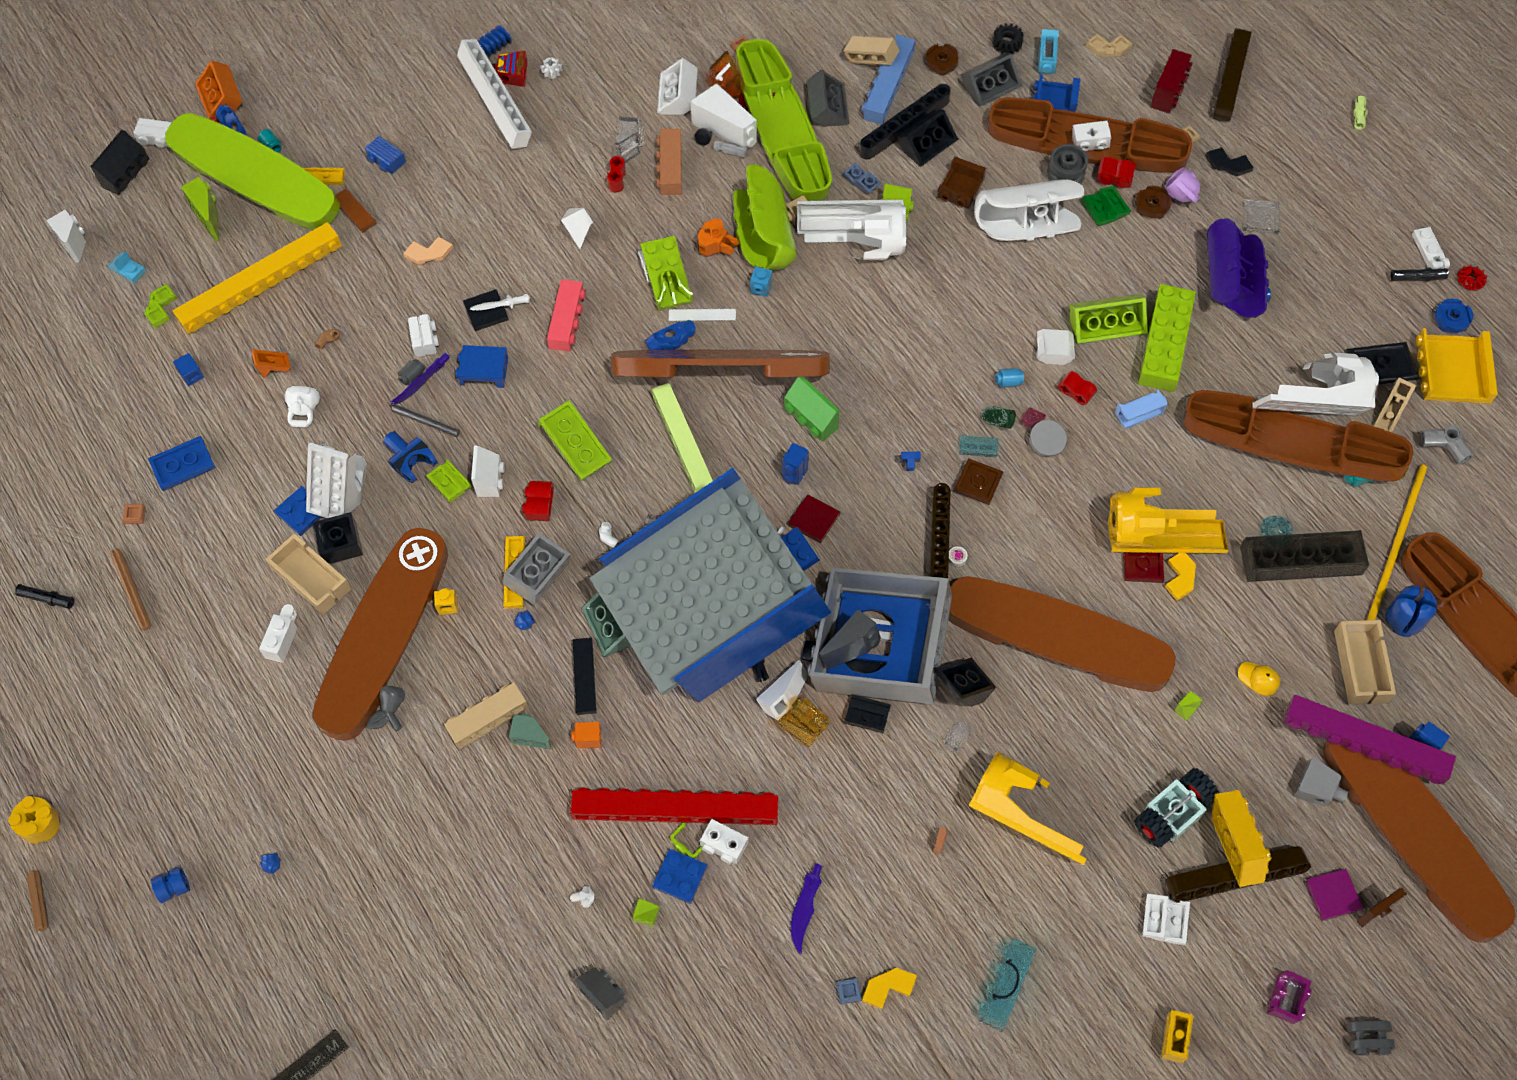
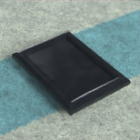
M1407 342L1346 349L1347 354H1356L1358 357H1366L1371 361L1379 376L1378 384L1394 383L1398 378L1406 381L1419 379Z

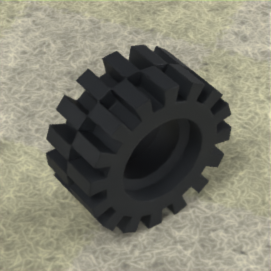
M1004 23V26L1002 24L999 25V28L997 27L994 31V49L996 48L997 52L1001 51V54H1004V52L1009 54L1011 52L1013 55L1015 51L1018 53L1023 44L1024 33L1022 29H1018L1017 25L1013 27L1012 23H1010V26L1007 23ZM1009 37V38H1012L1013 40H1012V41H1006V40H1004L1003 38Z

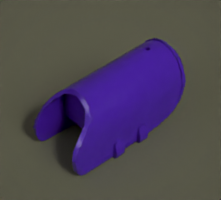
M1226 218L1218 219L1207 230L1211 298L1216 303L1229 307L1241 316L1256 318L1267 309V287H1269V279L1267 278L1268 260H1266L1263 242L1255 234L1244 236L1233 220Z

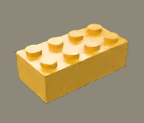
M1240 790L1215 794L1211 820L1239 887L1264 883L1266 873H1268V861L1271 860L1268 848H1265L1263 845L1261 832L1256 829L1253 814H1250L1248 811L1246 798L1242 797Z

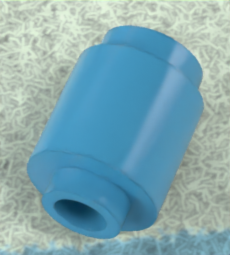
M999 369L995 376L996 384H999L1001 388L1015 387L1023 384L1024 374L1022 369Z

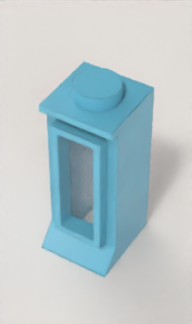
M1042 29L1038 73L1055 74L1059 30Z

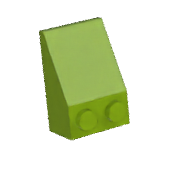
M197 177L181 186V189L193 212L217 242L219 241L218 209L214 203L217 200L213 193L210 192L212 189L207 181L203 182L200 177Z

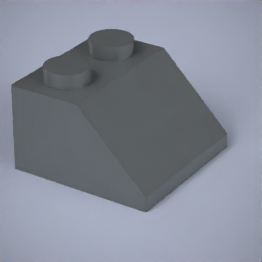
M595 967L577 977L574 982L578 990L608 1021L626 1003L623 997L626 994L618 985L614 987L609 982L611 977L603 969L599 971Z

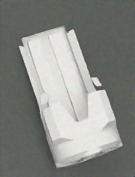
M903 200L797 201V234H804V242H856L878 247L879 249L864 252L863 259L887 260L890 255H902L905 252L906 210Z
M1335 352L1323 354L1325 358L1333 357L1332 355H1336L1337 359L1315 361L1312 368V378L1327 383V388L1280 385L1278 395L1257 396L1258 400L1253 402V408L1356 416L1375 408V391L1379 382V376L1371 361L1366 357ZM1305 363L1303 369H1309L1311 363Z
M308 440L306 512L325 518L352 512L361 503L367 466L364 456L354 454L349 458V454L326 446V442L317 445L309 443Z

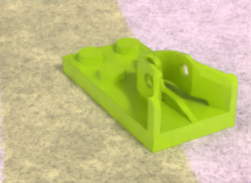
M675 235L640 243L658 311L693 303V293L690 292Z
M570 400L538 420L539 429L543 428L580 481H583L612 462V458Z

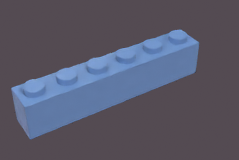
M896 35L895 41L900 51L892 65H880L879 76L875 77L873 90H869L868 101L864 102L862 107L864 120L881 125L884 123L914 54L915 39Z

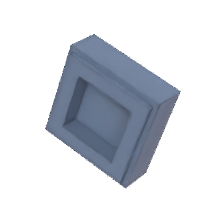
M858 978L836 982L840 1005L862 1000Z

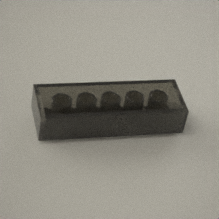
M1361 530L1245 537L1240 546L1247 582L1363 575L1369 567Z

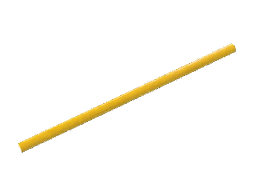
M1420 465L1367 620H1376L1428 468L1426 465Z

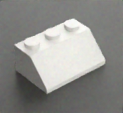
M684 58L660 73L657 111L659 114L684 115L691 111L690 101L696 98L697 67Z

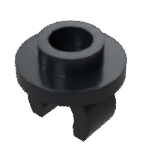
M700 128L695 133V139L700 145H707L712 139L713 132Z

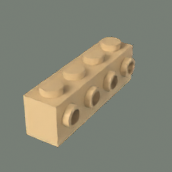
M515 683L507 684L499 692L483 698L482 702L477 705L469 706L462 714L452 716L444 726L456 747L460 750L512 719L514 714L518 715L527 710L528 705Z

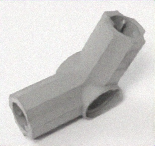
M1450 425L1446 429L1420 431V445L1423 447L1442 446L1449 450L1458 464L1466 463L1474 456L1461 438L1462 432L1457 426Z

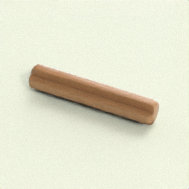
M30 871L26 876L34 927L36 931H44L48 928L40 872Z

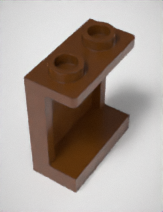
M954 156L950 171L943 184H940L938 187L937 197L969 209L985 179L986 168Z

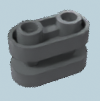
M1356 1021L1346 1024L1348 1033L1355 1034L1356 1040L1349 1041L1350 1050L1355 1052L1357 1056L1369 1055V1052H1378V1055L1392 1054L1391 1050L1396 1049L1394 1039H1387L1386 1033L1393 1031L1391 1021ZM1364 1034H1377L1378 1039H1365Z

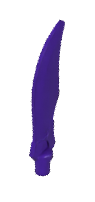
M444 353L440 358H437L426 372L418 376L390 403H401L416 393L435 372L445 365L444 363L450 358L449 355Z
M815 863L812 872L805 876L804 887L794 908L791 920V936L799 954H802L804 935L814 913L813 900L821 885L819 875L823 866Z

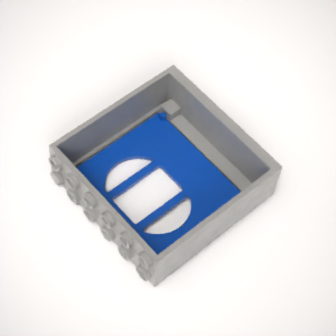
M831 568V573L826 578V586L828 588L827 592L823 593V600L832 613L820 620V627L816 628L815 638L817 642L816 646L813 645L812 664L808 666V676L811 677V683L814 684L816 691L934 704L939 678L934 671L941 666L952 601L949 579ZM857 610L861 612L879 611L892 619L894 625L877 624L879 631L894 633L890 655L864 654L855 658L856 660L887 663L882 669L864 674L851 670L845 663L829 670L824 667L819 652Z

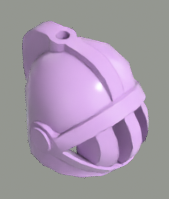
M1184 167L1177 170L1165 185L1169 196L1173 199L1176 198L1180 202L1193 201L1196 203L1200 198L1198 196L1200 182L1196 178V174Z

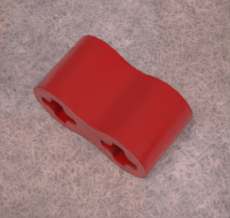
M614 156L609 161L610 171L607 174L609 190L618 193L624 188L623 177L626 175L624 159L621 156Z
M1069 371L1058 384V388L1063 394L1071 396L1081 405H1086L1097 392V388L1092 382L1084 380L1074 371Z

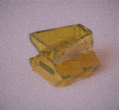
M801 694L792 704L791 711L781 717L777 723L807 747H810L827 728L831 720Z

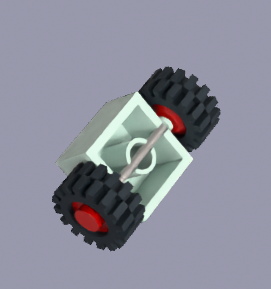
M1192 768L1180 779V782L1176 779L1146 806L1145 810L1135 818V826L1139 828L1138 831L1143 834L1144 839L1146 838L1154 847L1161 848L1169 840L1173 843L1203 816L1207 810L1205 807L1210 805L1214 801L1215 794L1219 793L1217 786L1213 784V780H1210L1207 774L1204 775L1202 770L1199 771L1198 768Z

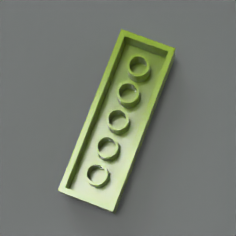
M1165 284L1159 285L1138 385L1170 392L1175 391L1179 381L1196 291Z

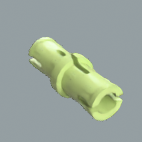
M1365 96L1355 98V109L1353 111L1355 117L1354 127L1359 130L1366 127L1368 111L1366 109L1367 99Z

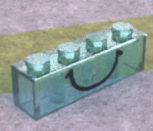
M1012 938L1010 944L1005 943L1001 953L1005 956L1003 962L997 963L993 974L997 975L994 983L989 982L985 994L989 995L986 1003L982 1001L977 1011V1014H980L979 1022L1003 1032L1036 948Z

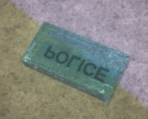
M960 436V455L997 457L998 438Z

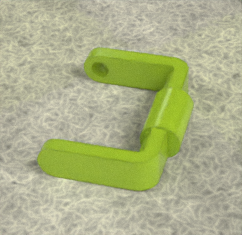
M683 822L670 836V841L680 853L696 859L703 851V846L692 854L684 844L675 839L687 825Z

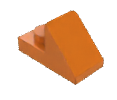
M252 350L254 365L264 378L267 377L271 370L288 372L291 368L287 353Z

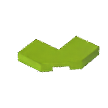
M168 284L151 292L149 305L144 312L154 328L170 320L162 307L177 299Z

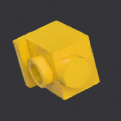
M444 588L440 591H434L435 607L439 615L458 613V595L454 589Z

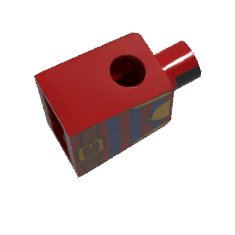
M526 51L499 54L498 64H491L502 83L525 87L528 65Z

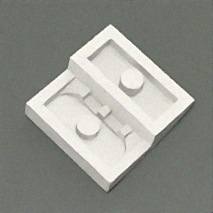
M1147 894L1143 936L1186 946L1190 902L1180 901L1175 903L1172 899H1168V896Z

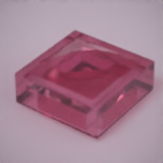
M1029 407L1021 421V425L1032 429L1036 423L1044 420L1046 415Z

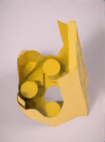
M1133 487L1129 491H1118L1111 496L1108 517L1111 552L1228 553L1229 549L1223 520L1216 519V510L1161 509L1145 504L1144 498L1162 495L1160 487Z
M997 751L985 771L969 806L1084 865L1087 859L1079 855L1083 848L1082 844L1031 819L1008 797L1013 786L1033 790L1040 775L1023 766L1022 763ZM1043 778L1041 779L1040 784L1048 789L1050 783Z

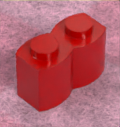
M1102 157L1096 181L1104 185L1114 184L1120 188H1130L1136 163L1128 160H1117L1112 157Z
M529 481V486L525 487V498L527 500L522 506V513L525 514L527 520L550 521L554 496L553 482Z

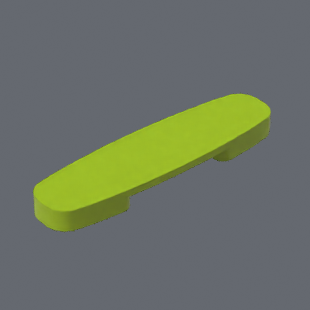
M753 39L742 42L736 50V72L749 114L757 121V134L772 166L792 199L795 200L804 195L807 201L824 200L829 195L832 183L830 166L824 146L817 141L809 118L791 83V71L777 48L770 41Z
M184 113L170 124L165 133L167 145L189 166L202 175H208L234 192L272 210L278 217L314 230L326 222L331 224L340 210V203L334 192L318 178L283 155L229 127L199 115Z

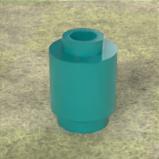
M265 129L259 133L257 139L261 144L277 153L280 152L282 149L281 141L272 130Z

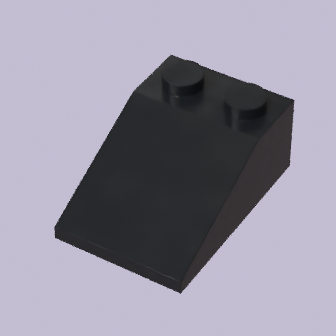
M972 657L937 668L934 671L958 701L969 706L983 703L996 689V686Z

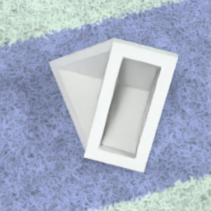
M570 208L561 221L580 249L593 221L584 208Z

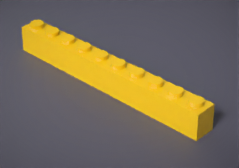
M326 222L172 311L187 334L195 332L202 326L213 322L216 318L244 304L268 288L291 277L294 273L305 269L308 265L336 251L342 246L339 236L330 224Z

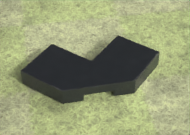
M1222 147L1206 153V158L1213 169L1224 170L1234 176H1240L1253 171L1254 167L1246 155L1230 160Z

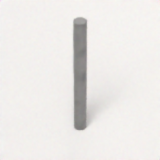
M393 405L392 407L393 412L455 437L460 435V430L398 405Z

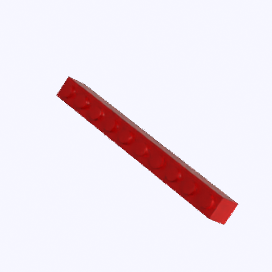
M581 787L578 790H572L570 814L572 820L710 823L711 819L721 824L778 825V795H774L771 792H765L762 795H754L752 792L733 794L730 791H723L721 794H715L711 791L692 793L689 790H682L680 793L672 792L671 790L651 792L649 789L631 791L625 788L619 789V791H610L608 788L590 790L589 788Z

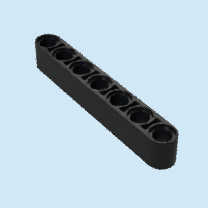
M939 84L863 137L860 141L859 154L861 158L865 160L872 159L897 141L896 136L933 110H941L947 106L950 101L951 88L947 84Z

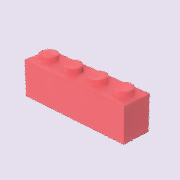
M561 279L547 337L549 349L570 351L571 346L575 344L576 334L574 333L579 328L578 316L582 314L583 310L581 303L586 297V289H583V283L580 281Z

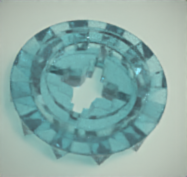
M1270 516L1261 525V533H1263L1264 539H1268L1271 544L1278 543L1280 545L1287 542L1293 533L1290 522L1281 516ZM1279 525V532L1274 535L1273 529Z

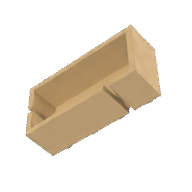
M296 534L289 537L265 559L271 570L321 615H324L336 604L335 599L339 601L351 590L347 579L309 546L307 547L306 543Z
M1381 620L1341 621L1334 630L1348 704H1367L1369 701L1371 704L1389 703L1396 695L1385 640H1381L1384 637Z

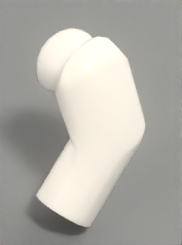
M603 522L599 527L600 540L612 548L617 547L620 541L612 537L611 524Z

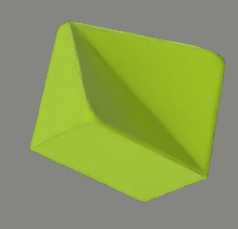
M1189 691L1179 702L1175 712L1184 720H1188L1199 708L1202 699L1192 691Z
M639 898L633 915V921L654 927L660 906Z

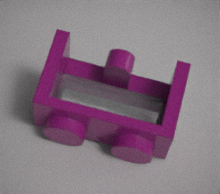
M1288 970L1278 974L1267 1014L1276 1016L1291 1024L1300 1022L1306 1013L1304 1008L1305 1002L1309 999L1312 992L1310 988L1311 980Z

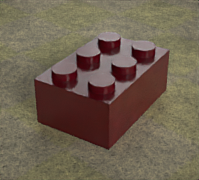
M1172 49L1157 83L1150 108L1170 114L1172 107L1176 108L1179 100L1177 97L1181 96L1184 89L1182 84L1187 83L1190 75L1187 72H1190L1193 65L1190 62L1191 54Z

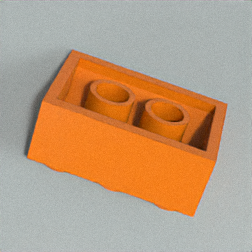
M211 60L195 85L208 119L211 117L216 119V111L220 105L225 106L227 104L235 112L241 105L242 98L229 65Z

